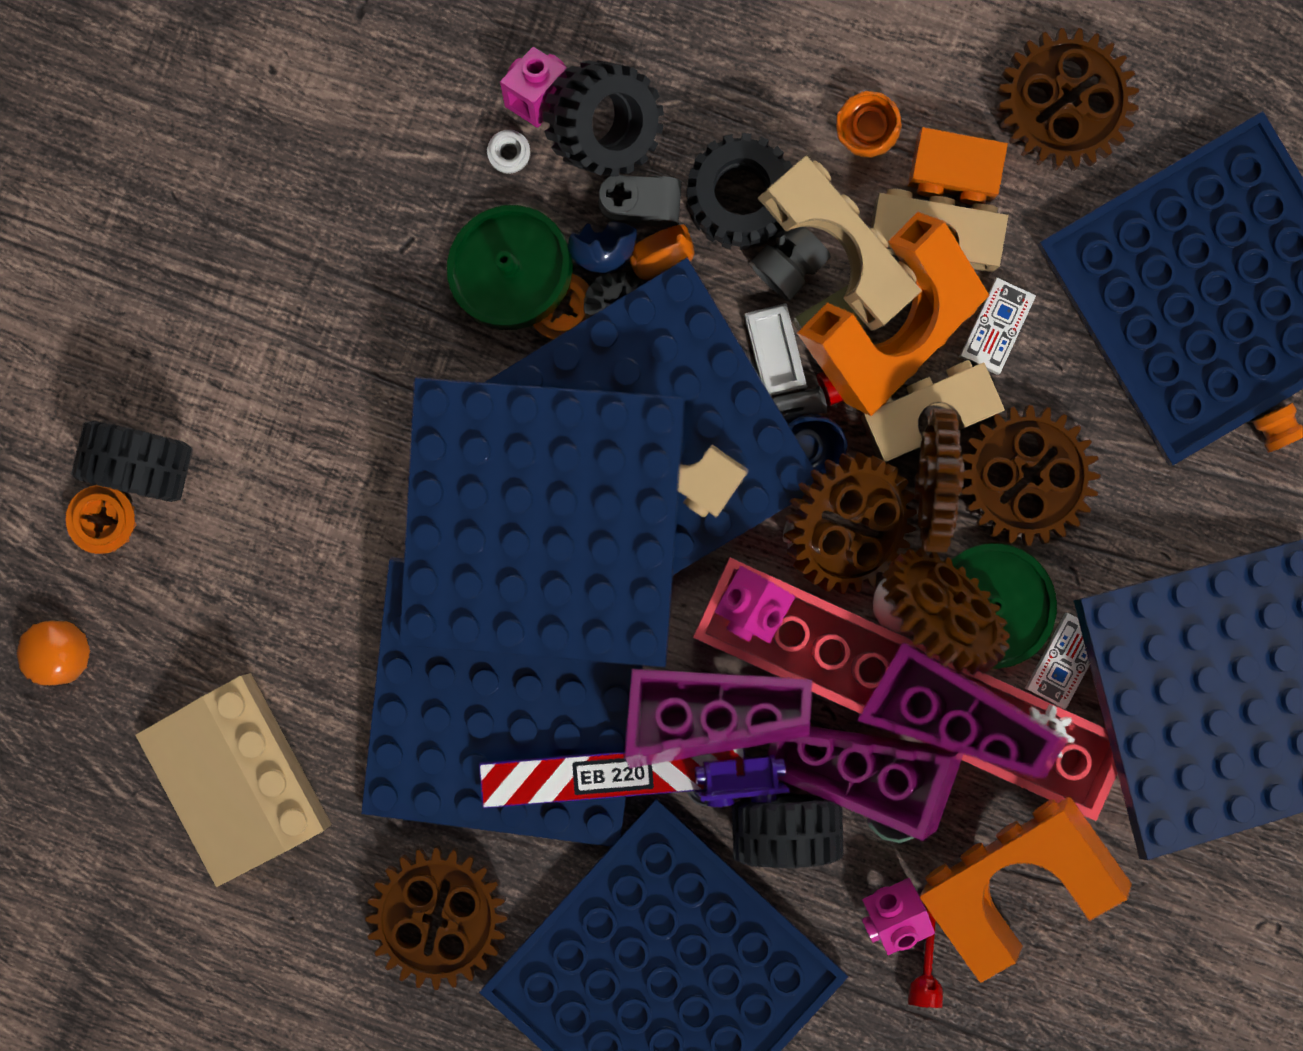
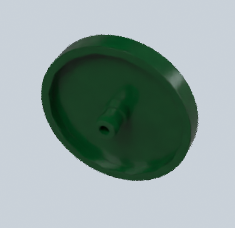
M521 205L498 206L475 216L457 234L450 248L447 260V279L455 300L475 321L498 330L523 329L549 316L564 299L569 289L573 272V261L568 250V242L557 225L538 210Z
M1005 544L977 545L965 549L952 557L951 561L955 569L958 570L963 566L966 570L967 578L970 580L977 578L979 580L977 587L980 591L990 592L991 595L987 600L989 603L998 605L1001 608L996 615L1007 621L1003 629L1010 634V637L1006 640L1010 648L1005 652V657L992 669L1015 666L1036 654L1048 640L1057 614L1055 589L1051 578L1043 566L1025 551Z

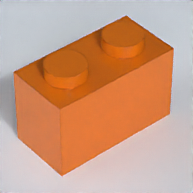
M922 127L916 139L908 186L918 188L917 193L926 197H943V193L960 196L959 201L968 205L975 203L985 204L986 201L992 202L999 194L1008 143Z

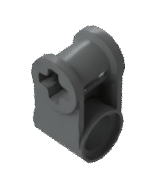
M618 175L609 177L602 183L599 191V209L602 215L611 221L642 223L657 227L679 225L682 181L666 176L639 177ZM615 190L622 191V196L625 199L621 207L614 206V201L611 198Z

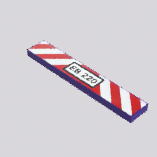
M744 748L635 768L628 767L625 751L480 762L483 808L700 791L704 790V784H696L695 767L703 766L705 761L734 759L736 763V776L744 775Z

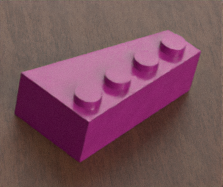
M907 643L901 645L858 718V721L1037 778H1046L1068 741L1067 737L964 675L957 673V671L949 666H942L939 660L932 656L929 658L926 652Z
M632 669L625 759L628 767L635 768L809 736L812 680Z
M810 726L809 736L770 743L766 755H774L775 759H784L785 776L778 777L779 780L922 841L938 829L963 757L962 753L934 744Z

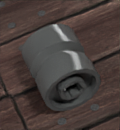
M799 227L789 231H785L782 228L774 236L776 244L774 246L766 245L749 262L750 267L759 278L786 301H790L806 284L804 277L806 274H816L831 258L827 248L806 227Z

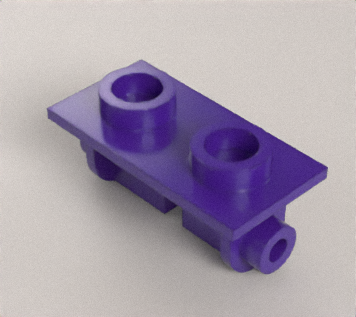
M774 755L743 758L744 775L737 776L734 759L705 761L703 766L695 767L696 784H704V790L694 791L695 795L700 801H707V806L709 807L730 806L734 804L733 798L750 796L751 802L756 803L776 801L777 794L789 793V788L782 782H778V777L785 776L784 759H775Z

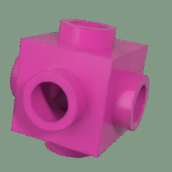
M532 47L523 58H518L511 64L506 76L500 81L505 107L538 128L544 122L543 112H549L550 103L545 102L547 94H554L556 91L552 84L557 77L567 78L565 64L555 55H546Z
M740 565L715 613L729 620L730 622L726 629L749 642L754 634L770 643L796 596Z
M910 877L890 887L880 888L874 894L862 899L869 915L861 919L872 943L881 941L887 955L910 949L917 942L935 934L928 913Z

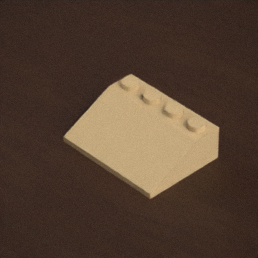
M251 673L237 677L135 735L216 887L290 850L332 825Z

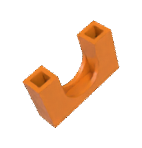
M917 212L888 241L900 262L905 263L914 272L917 278L915 283L922 290L913 299L911 310L905 323L894 336L882 343L873 344L853 313L830 303H826L797 332L844 402L869 416H872L881 406H884L906 380L912 377L918 368L938 348L943 346L953 332L967 318L971 317L977 308L990 296L945 221Z
M1070 796L1058 804L1054 799L1045 802L1032 813L1033 819L1023 825H1020L1018 821L1007 825L997 833L996 841L986 847L982 843L972 846L961 855V862L951 868L947 864H943L930 872L925 878L927 883L919 896L980 983L1015 964L1023 947L995 907L991 898L990 878L1000 869L1018 863L1034 864L1047 869L1060 879L1089 921L1128 898L1132 885L1131 881Z

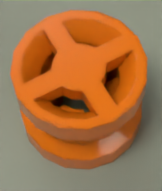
M1293 402L1253 421L1256 430L1262 431L1266 438L1264 446L1268 453L1303 438V425L1299 424L1295 418L1297 409Z

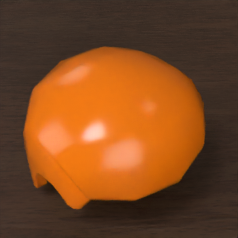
M864 91L851 96L837 113V137L841 144L856 156L872 158L884 154L895 145L900 136L902 127L900 111L896 103L883 93Z
M684 224L675 225L648 236L635 244L630 264L639 279L650 281L686 258H689L690 262H692L695 251L687 227Z
M51 620L33 624L22 634L16 655L20 671L27 679H31L33 683L39 685H60L76 680L87 668L90 649L86 635L73 623Z

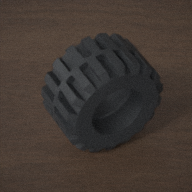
M590 60L580 62V67L572 65L565 70L566 79L557 77L552 84L556 88L555 93H548L545 100L546 103H550L549 112H543V121L549 123L550 128L544 130L547 140L555 142L551 147L556 155L564 157L563 161L567 164L595 174L614 177L618 176L619 172L628 174L635 171L634 163L643 165L648 160L646 152L648 150L655 151L659 144L654 141L656 133L662 134L663 124L658 123V117L664 115L663 106L655 102L660 97L657 88L648 87L651 80L646 75L637 73L638 70L632 67L597 60V62ZM609 95L614 105L613 124L609 132L597 141L592 129L593 114L600 101Z
M742 133L741 138H733V134L723 136L722 142L716 143L714 140L708 144L706 151L703 154L699 153L696 157L694 166L690 169L688 176L687 207L689 214H692L696 228L699 231L702 229L706 233L705 238L711 242L717 240L722 243L724 248L731 249V246H740V250H747L751 245L757 244L759 247L766 244L770 237H774L782 229V226L764 205L754 213L737 215L725 210L719 204L715 195V187L718 180L728 172L734 170L749 171L762 180L767 190L792 168L790 160L787 162L784 160V152L778 146L775 149L770 147L768 139L761 136L760 140L757 141L751 139V134Z
M89 421L83 423L71 475L81 482L174 502L181 500L193 448L186 442L109 423Z
M777 795V800L772 802H751L750 797L732 805L733 859L742 864L765 868H802L831 864L844 857L842 806L816 795Z

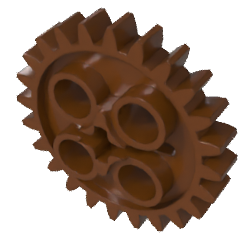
M1060 28L1056 33L1055 41H1052L1047 32H1043L1039 37V47L1031 40L1027 41L1023 46L1026 56L1016 52L1010 59L1017 69L1006 67L1002 73V76L1010 83L1001 84L997 89V93L1008 97V99L1000 102L996 109L1000 112H1008L1009 116L1000 126L1001 128L1014 127L1016 132L1009 139L1010 144L1020 140L1026 143L1021 152L1022 156L1029 154L1032 150L1038 152L1036 165H1040L1047 157H1051L1053 170H1057L1063 161L1067 159L1071 171H1074L1079 167L1080 158L1082 157L1084 162L1091 167L1096 163V152L1106 159L1112 154L1109 143L1119 147L1125 141L1123 135L1118 130L1129 132L1134 126V123L1125 116L1134 115L1139 110V106L1128 102V99L1135 97L1139 93V88L1128 87L1126 84L1135 75V71H1121L1120 66L1127 57L1123 55L1113 59L1110 56L1115 45L1113 42L1106 45L1103 49L1098 47V33L1086 42L1083 41V31L1081 28L1077 29L1072 39H1068L1065 29ZM1072 61L1078 64L1082 76L1080 78L1067 76L1063 70V62ZM1091 77H1098L1099 82L1082 92L1073 103H1067L1043 123L1036 121L1037 116L1052 108L1062 96L1070 95ZM1028 87H1041L1047 95V102L1044 104L1033 102L1028 96ZM1096 95L1101 97L1107 105L1106 113L1094 112L1088 104L1089 96ZM1059 120L1067 122L1072 129V137L1069 139L1059 137L1053 129V123Z
M1027 405L1023 411V416L1020 417L1016 408L1011 407L1007 409L1006 422L999 414L991 416L993 429L984 424L976 427L982 437L981 440L975 438H968L966 440V443L974 452L973 454H962L959 457L963 458L964 463L969 465V470L964 471V479L969 481V486L962 489L961 495H972L973 501L965 508L966 512L980 510L981 515L975 523L977 526H981L989 521L993 523L990 529V536L996 537L1004 529L1006 530V543H1013L1018 534H1021L1024 546H1031L1034 534H1037L1040 542L1047 544L1050 541V530L1056 536L1062 538L1066 536L1063 523L1066 522L1072 527L1080 525L1075 515L1076 511L1081 513L1091 512V508L1083 500L1084 497L1098 496L1096 490L1088 487V481L1099 479L1100 474L1089 471L1088 465L1099 459L1098 456H1085L1084 450L1090 446L1092 441L1091 439L1077 441L1075 437L1081 430L1080 425L1068 430L1064 428L1067 415H1060L1055 421H1051V408H1044L1039 417H1035L1033 405ZM1024 433L1031 434L1038 441V451L1033 457L1024 455L1019 449V439ZM1050 448H1055V456L1033 474L1032 477L1036 483L1031 482L1022 485L1005 504H1002L1000 497L1023 478L1024 473L1020 468L1026 469L1035 466ZM994 463L1002 465L1007 471L1008 478L1002 487H996L988 480V469ZM1055 464L1063 466L1068 472V482L1062 488L1054 486L1049 478L1050 469ZM1024 494L1031 495L1037 501L1038 509L1032 518H1026L1019 512L1018 502Z
M933 408V410H930V416L927 417V426H925V432L922 433L920 461L915 478L914 499L916 503H919V539H921V548L925 552H947L951 544V537H953V530L956 528L958 497L961 495L964 479L963 458H959L961 452L960 431H958L959 419H957V412H954V409Z
M857 452L854 458L841 454L839 465L829 459L825 460L826 473L824 474L814 469L811 470L814 483L809 486L800 482L798 486L804 493L802 499H790V503L798 509L796 514L787 515L784 519L794 525V529L783 534L785 539L794 543L786 551L788 555L796 559L793 565L794 568L802 572L805 579L828 592L833 588L837 592L845 594L849 587L858 593L861 592L863 581L873 587L876 586V573L880 572L883 574L888 569L887 564L899 556L896 553L899 548H910L911 545L903 537L905 533H911L916 530V527L907 523L908 518L917 514L916 509L906 505L915 497L914 493L904 489L908 484V480L898 475L899 470L896 467L873 455L870 458ZM830 511L852 522L862 523L871 529L878 530L879 534L875 537L852 526L841 525L830 518L823 517L822 513Z
M911 548L908 549L888 566V569L883 573L886 580L883 582L882 588L889 592L884 597V600L895 606L890 614L903 620L904 623L900 629L906 632L911 631L914 635L912 643L914 645L921 643L925 645L926 654L929 658L937 654L942 666L946 667L952 662L957 673H961L966 668L971 675H975L978 671L985 674L1005 657V652L1010 648L1006 642L1010 634L1003 629L1007 621L996 615L1001 608L998 605L989 603L987 599L991 595L990 592L980 591L977 587L979 580L977 578L971 580L967 578L966 570L963 566L957 570L953 567L949 557L942 562L937 552H931L928 555L923 551V548H919L916 552Z
M440 846L434 848L432 858H428L422 848H418L416 851V862L414 863L408 856L402 855L399 858L402 870L400 871L389 865L385 872L391 882L378 879L374 886L383 895L371 896L367 902L378 909V912L370 913L365 918L366 922L378 925V928L368 935L369 940L381 939L382 944L375 951V956L388 953L391 958L385 969L388 971L397 965L402 967L399 979L402 982L411 973L415 974L417 988L422 986L426 978H431L434 990H438L442 978L446 977L452 988H455L458 985V974L460 973L466 979L472 981L475 977L474 964L483 970H486L489 966L484 953L497 956L500 949L491 940L504 939L506 936V932L496 926L497 923L505 922L508 919L507 913L496 911V907L505 903L506 896H493L492 891L498 886L499 880L495 879L486 882L483 877L489 867L485 865L475 871L472 868L475 857L473 854L467 857L464 862L458 861V848H454L448 858L443 857ZM418 880L429 883L433 890V897L427 901L416 899L412 895L411 884ZM448 880L450 887L442 910V917L448 921L441 923L435 936L432 954L427 955L424 949L433 923V918L427 914H432L436 908L442 882ZM458 892L471 894L475 900V908L469 912L457 910L453 904V895ZM405 923L417 925L422 934L421 940L416 943L405 941L401 937L400 926ZM448 934L459 936L463 941L464 950L458 954L446 952L441 943L442 937Z

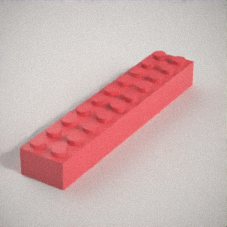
M730 557L723 567L692 636L699 641L778 677L812 680L813 693L860 714L863 712L903 643L916 646L926 652V646L914 645L912 643L913 640ZM740 565L796 596L770 643L754 634L749 642L726 629L730 622L729 620L715 613ZM934 654L932 656L940 661V658L937 654ZM950 662L947 666L955 670L952 662ZM965 668L960 673L1030 715V707L1037 709L1040 714H1046L1047 707L1053 705L992 676L982 674L980 671L975 675H971ZM1056 706L1055 718L1070 717L1072 719V722L1065 729L1066 734L1075 740L1065 744L1062 749L1063 757L1056 759L1046 778L1030 776L963 754V761L1048 800L1054 799L1057 804L1070 796L1081 813L1094 821H1097L1117 776L1106 728Z

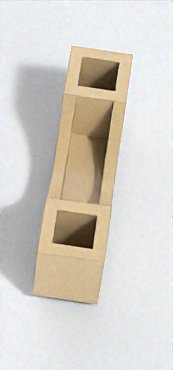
M806 155L764 191L758 199L785 231L799 227H814L828 232L841 243L847 253L851 272L849 285L843 299L867 327L873 331L884 326L922 290L915 283L917 278L914 272L905 263L897 262L887 250L888 243L876 229H869L858 216L860 212L857 205L848 196L840 195L830 183L831 177L824 166L817 161H811Z

